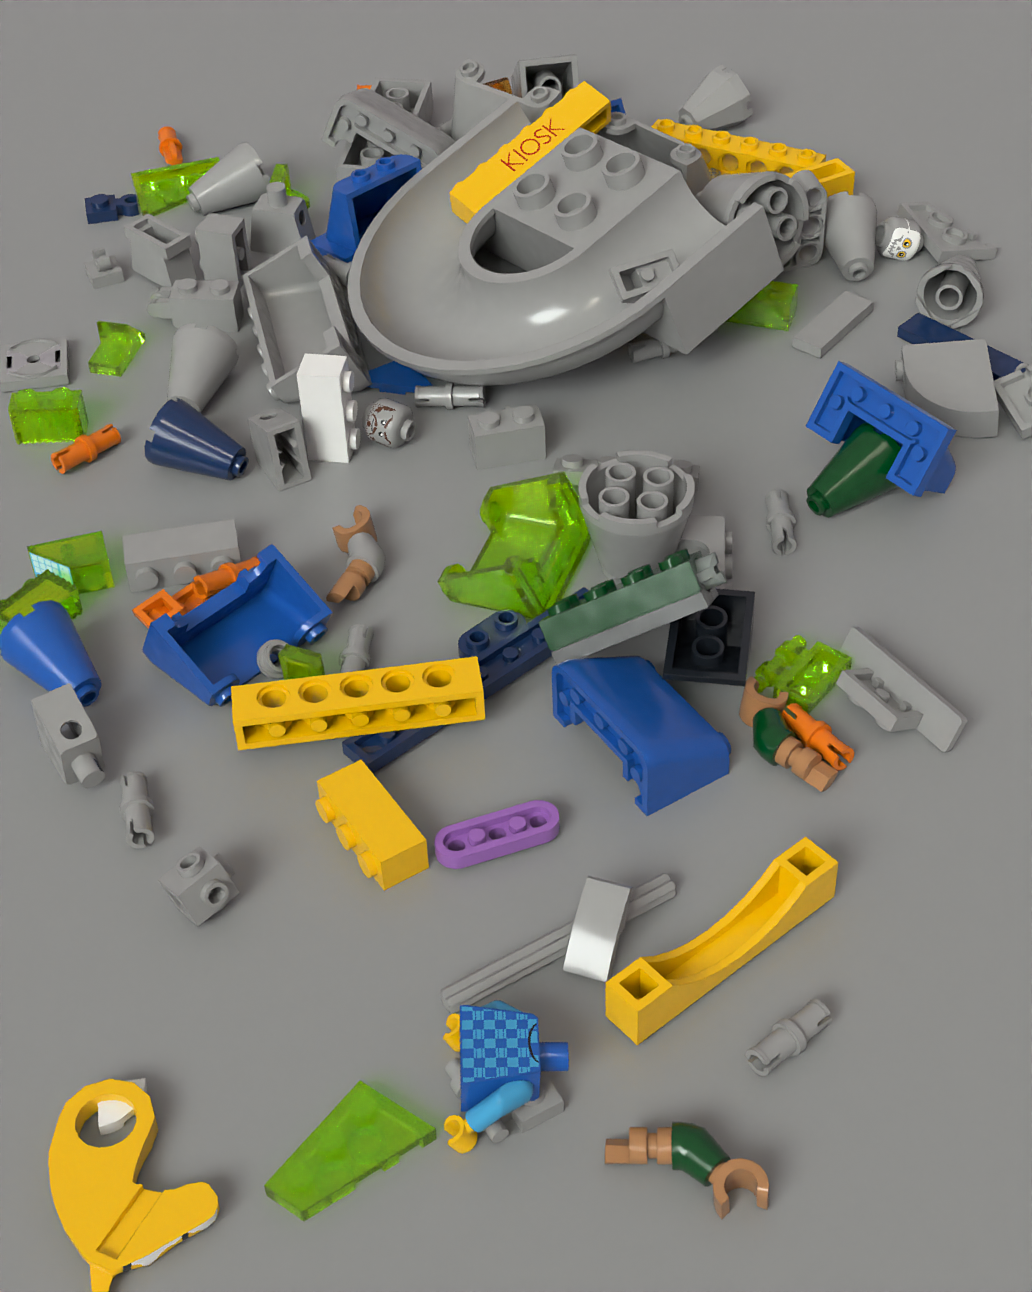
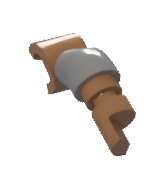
M357 505L354 509L353 516L356 525L350 528H343L341 525L332 528L339 549L349 553V559L345 572L328 593L326 601L340 603L344 598L350 601L358 600L365 591L366 586L377 581L385 567V553L377 543V535L370 511L362 505Z

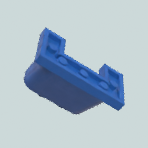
M406 154L383 157L378 159L376 164L365 169L355 170L351 173V176L335 183L332 191L327 231L311 240L321 255L327 256V254H330L347 263L353 261L355 251L375 216L388 200L422 169L420 159Z
M838 361L806 427L829 442L840 444L841 441L845 442L861 424L869 423L874 426L872 430L880 435L885 433L893 438L901 447L886 479L913 496L921 497L924 491L945 494L956 471L955 461L948 446L957 430L848 363Z

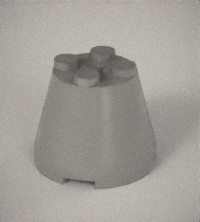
M774 171L723 174L712 179L695 196L699 203L725 226L753 202L764 206L782 265L788 262L800 247L797 241L800 237L804 221L809 220V206L802 186L795 179Z
M647 450L616 452L615 459L608 460L599 465L591 463L582 473L578 484L579 505L599 563L603 568V574L607 578L620 579L628 575V572L646 564H650L652 570L659 567V562L677 551L694 505L695 484L691 473L686 474L679 467L675 466L672 457Z

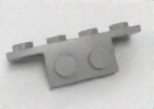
M852 627L837 655V660L848 670H842L836 684L848 694V699L852 703L868 711L875 718L876 724L882 729L890 732L917 729L941 751H951L967 723V718L860 627Z

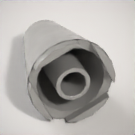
M249 142L237 145L188 188L190 194L186 198L194 212L200 211L202 215L257 202L262 194L267 193L266 187L271 183L268 173L264 175L260 166L263 163Z
M848 191L827 198L824 245L842 275L848 280L860 281L868 277L874 270L877 208L873 199L867 194L858 192L859 196L849 195Z
M966 255L953 256L928 270L921 278L916 294V304L921 314L952 329L965 326L971 322L980 311L984 300L983 286L976 263Z
M188 323L180 326L172 339L167 401L172 399L177 402V398H180L201 413L236 366L239 354L237 355L236 353L237 345L227 333L214 326L207 325L206 329L195 328L196 323Z

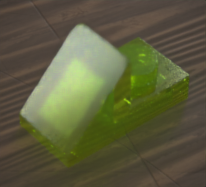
M97 321L101 343L88 361L90 373L121 377L145 341V333L127 324Z

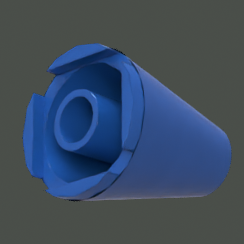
M48 600L31 605L35 611L25 617L20 612L15 615L0 634V655L4 661L48 692L70 683L82 706L87 707L98 698L102 683L68 611L61 603Z

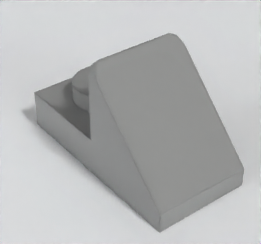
M670 248L611 267L608 271L622 303H635L678 268L679 263L673 249Z

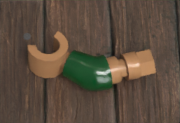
M753 676L749 677L744 686L739 716L746 725L753 728V747L769 764L773 766L781 765L785 769L792 767L791 771L793 774L819 791H826L834 782L839 771L823 762L821 754L810 747L803 749V743L797 740L795 732L788 728L782 715L783 710L786 708L788 692H779V696L774 699L767 698L757 693L759 682Z
M672 1122V1127H657V1133H648L647 1127H630L629 1139H606L605 1164H648V1158L657 1159L658 1165H672L673 1170L684 1171L704 1186L713 1185L715 1211L721 1219L730 1212L727 1194L729 1191L737 1188H745L753 1192L757 1198V1206L768 1210L769 1182L767 1174L762 1167L748 1159L738 1158L730 1160L727 1153L704 1127L687 1122Z

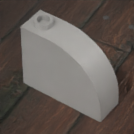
M986 339L901 345V360H895L896 381L902 380L906 400L957 430L954 436L970 438L997 436L999 407Z

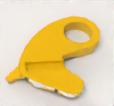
M107 1079L86 1085L65 1103L57 1121L48 1157L50 1187L54 1205L66 1235L82 1258L90 1265L92 1292H109L112 1280L117 1274L139 1267L150 1266L178 1243L207 1229L215 1222L220 1210L218 1196L211 1186L204 1182L190 1183L176 1189L164 1190L163 1192L144 1189L143 1184H136L139 1172L152 1149L159 1129L150 1096L134 1082ZM117 1100L127 1103L134 1109V1115L136 1116L135 1126L123 1141L113 1146L99 1148L87 1145L80 1139V1131L84 1123L94 1113L98 1112L99 1102Z

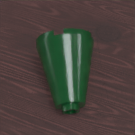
M863 423L857 427L807 488L808 498L806 501L812 512L818 516L823 515L829 518L899 487L886 479L901 449L897 442L885 433L880 435L872 430L874 426L869 423Z

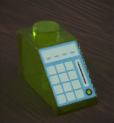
M102 531L27 546L34 576L37 580L76 595L115 587Z

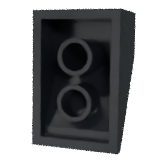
M716 589L718 596L708 608L670 622L663 679L745 686L751 651L755 592Z

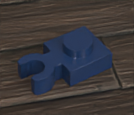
M97 194L90 198H85L88 224L117 221L119 215L129 217L139 215L136 194H127L116 199L115 194Z

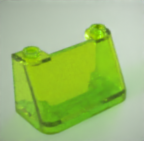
M564 471L490 487L480 507V516L491 533L470 571H466L460 564L448 565L437 582L443 593L450 601L496 612L512 610L522 614L524 618L534 619L563 598L591 541L580 509L579 496Z

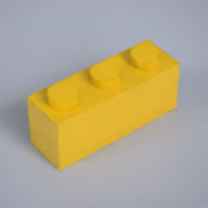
M362 760L317 780L319 799L315 801L320 817L325 823L331 822L335 826L342 846L347 851L352 849L355 852L360 868L367 878L374 877L385 891L429 868L425 837Z

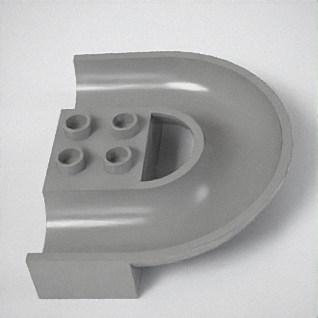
M509 98L406 182L375 216L364 233L353 257L348 279V302L352 316L362 335L375 349L389 359L422 375L445 382L479 386L510 385L555 376L581 367L620 348L643 332L687 355L783 272L784 268L764 206L753 202L725 226L699 203L687 186L680 170L581 127L485 204L471 218L468 224L452 212L449 192L452 191L458 182L464 181L481 163L493 157L501 146L508 144L517 137L524 127L531 125L519 101ZM482 247L527 272L513 274L491 272L479 266L473 257ZM672 248L679 267L635 303H622L608 270L611 267Z

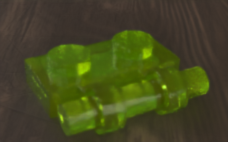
M795 635L790 641L782 642L775 650V656L770 661H764L756 669V676L754 678L759 682L757 693L763 692L766 687L774 686L773 698H777L779 692H788L786 705L797 703L809 714L835 687L842 670L851 669L852 657L819 641L808 650L805 648L807 646L806 640L800 635Z

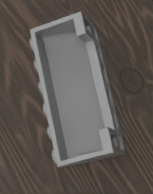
M307 235L242 275L245 285L243 294L250 304L247 311L254 321L255 325L252 326V330L259 340V344L256 347L264 359L261 367L269 379L266 386L276 401L281 399L286 404L300 401L297 372L305 353L347 356L348 369L354 373V388L352 392L362 391L373 384L343 286L334 270Z

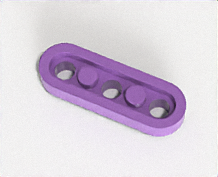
M533 800L446 826L437 833L434 840L436 858L439 863L447 868L461 869L553 840L559 833V811L550 802Z

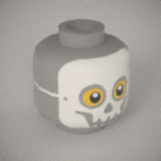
M890 216L876 227L875 246L883 257L908 261L923 246L924 237L921 234L919 224L914 220Z

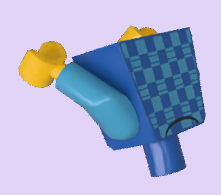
M494 1000L481 1007L460 1005V1015L454 1013L448 1016L446 1026L452 1032L445 1033L443 1039L452 1050L460 1052L461 1112H466V1118L462 1119L458 1115H452L445 1120L444 1130L450 1135L455 1136L448 1140L447 1145L458 1153L469 1152L477 1142V1132H482L510 1112L529 1101H535L539 1098L541 1072L568 1071V1042H539L538 1017L532 1013H524L500 1000Z

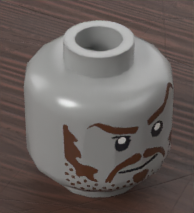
M380 398L375 402H371L366 407L362 417V427L365 429L366 436L371 441L389 448H398L405 441H410L417 427L416 422L413 421L411 408L389 398Z

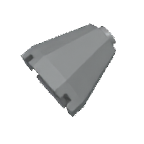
M722 64L713 69L703 78L679 110V123L699 125L703 129L719 131L737 126L753 114L752 108L747 109V103L751 101V96L738 74L732 70L728 73L724 72L723 70L726 67Z

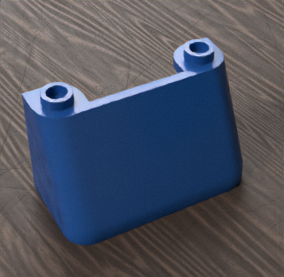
M273 544L257 554L256 557L261 562L258 566L252 567L249 571L246 568L240 571L234 583L182 616L178 612L171 619L165 613L150 623L142 652L152 664L208 706L218 704L220 707L225 706L232 701L231 686L245 685L262 673L257 665L256 658L259 648L267 641L273 639L282 640L295 650L307 641L310 644H314L328 631L325 625L329 621L332 611ZM270 655L273 665L279 661L276 655Z
M640 656L567 659L552 668L553 716L563 727L572 723L576 726L585 721L623 762V777L627 781L634 779L639 787L641 795L635 797V804L646 816L729 774L731 745L727 737L723 733L717 732L664 680L649 660H644Z

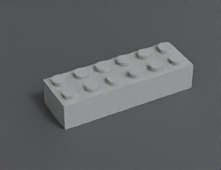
M375 77L370 90L380 94L423 121L430 122L434 112L431 80ZM358 134L352 144L347 142L336 165L337 182L351 176V173L355 170L365 169L376 164V161L380 158L394 155Z

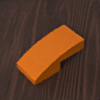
M190 583L172 596L162 589L132 609V612L149 629L150 623L165 613L171 619L178 612L183 616L209 598L199 599L193 591L192 583Z

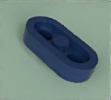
M513 610L495 612L461 635L458 640L459 658L475 657L526 624L524 616Z

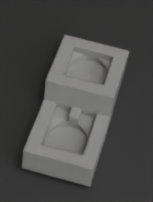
M593 876L587 877L574 919L563 971L607 982L611 978L619 935L625 928L632 886Z

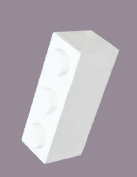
M305 353L297 372V383L308 460L349 463L354 449H359L361 439L360 429L355 428L354 423L357 418V401L352 400L351 396L354 388V373L348 369L347 356Z

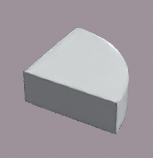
M145 1078L128 1080V1082H134L147 1093ZM117 1100L99 1102L98 1124L101 1136L116 1132L124 1127V1122L135 1114L134 1109L127 1103Z

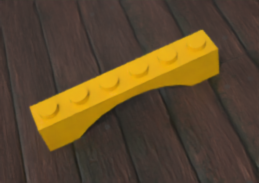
M805 836L775 858L744 898L707 931L672 951L655 956L640 957L605 982V1016L636 1045H639L835 896L839 862Z

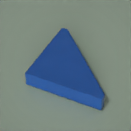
M395 361L368 371L373 383L368 387L378 388L380 392L406 395V392L415 393L416 385L433 386L422 374Z

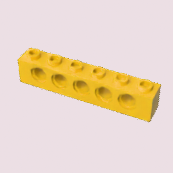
M657 119L651 126L700 150L712 179L723 174L774 171L785 175L826 162L825 154L816 153L812 149L792 148L783 143L760 141L755 137L731 135L727 131L703 129L699 125L675 123L671 119Z
M477 656L231 686L233 726L238 751L485 720L484 690Z

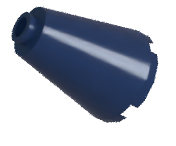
M177 398V402L170 399L163 405L152 421L150 429L155 431L152 442L148 440L145 442V457L148 462L158 466L230 481L236 476H242L249 462L248 457H246V449L186 401Z

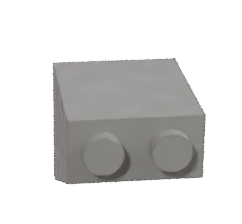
M577 54L518 60L511 77L512 95L524 98L533 88L545 86L561 91L562 98H564L570 89L576 88L579 85Z

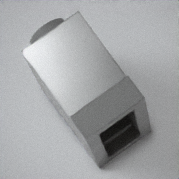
M149 213L124 226L126 238L130 240L133 271L162 287H173L175 280L197 279L189 248L192 246L190 235Z

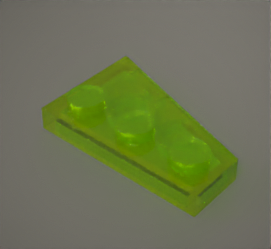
M219 157L131 173L132 183L142 216L148 213L156 216L188 202L186 198L190 194L188 188L220 161Z
M359 1081L264 1184L266 1196L302 1221H306L356 1190V1183L381 1168L385 1172L398 1164L399 1157L417 1145L423 1148L437 1139L436 1128L364 1082Z

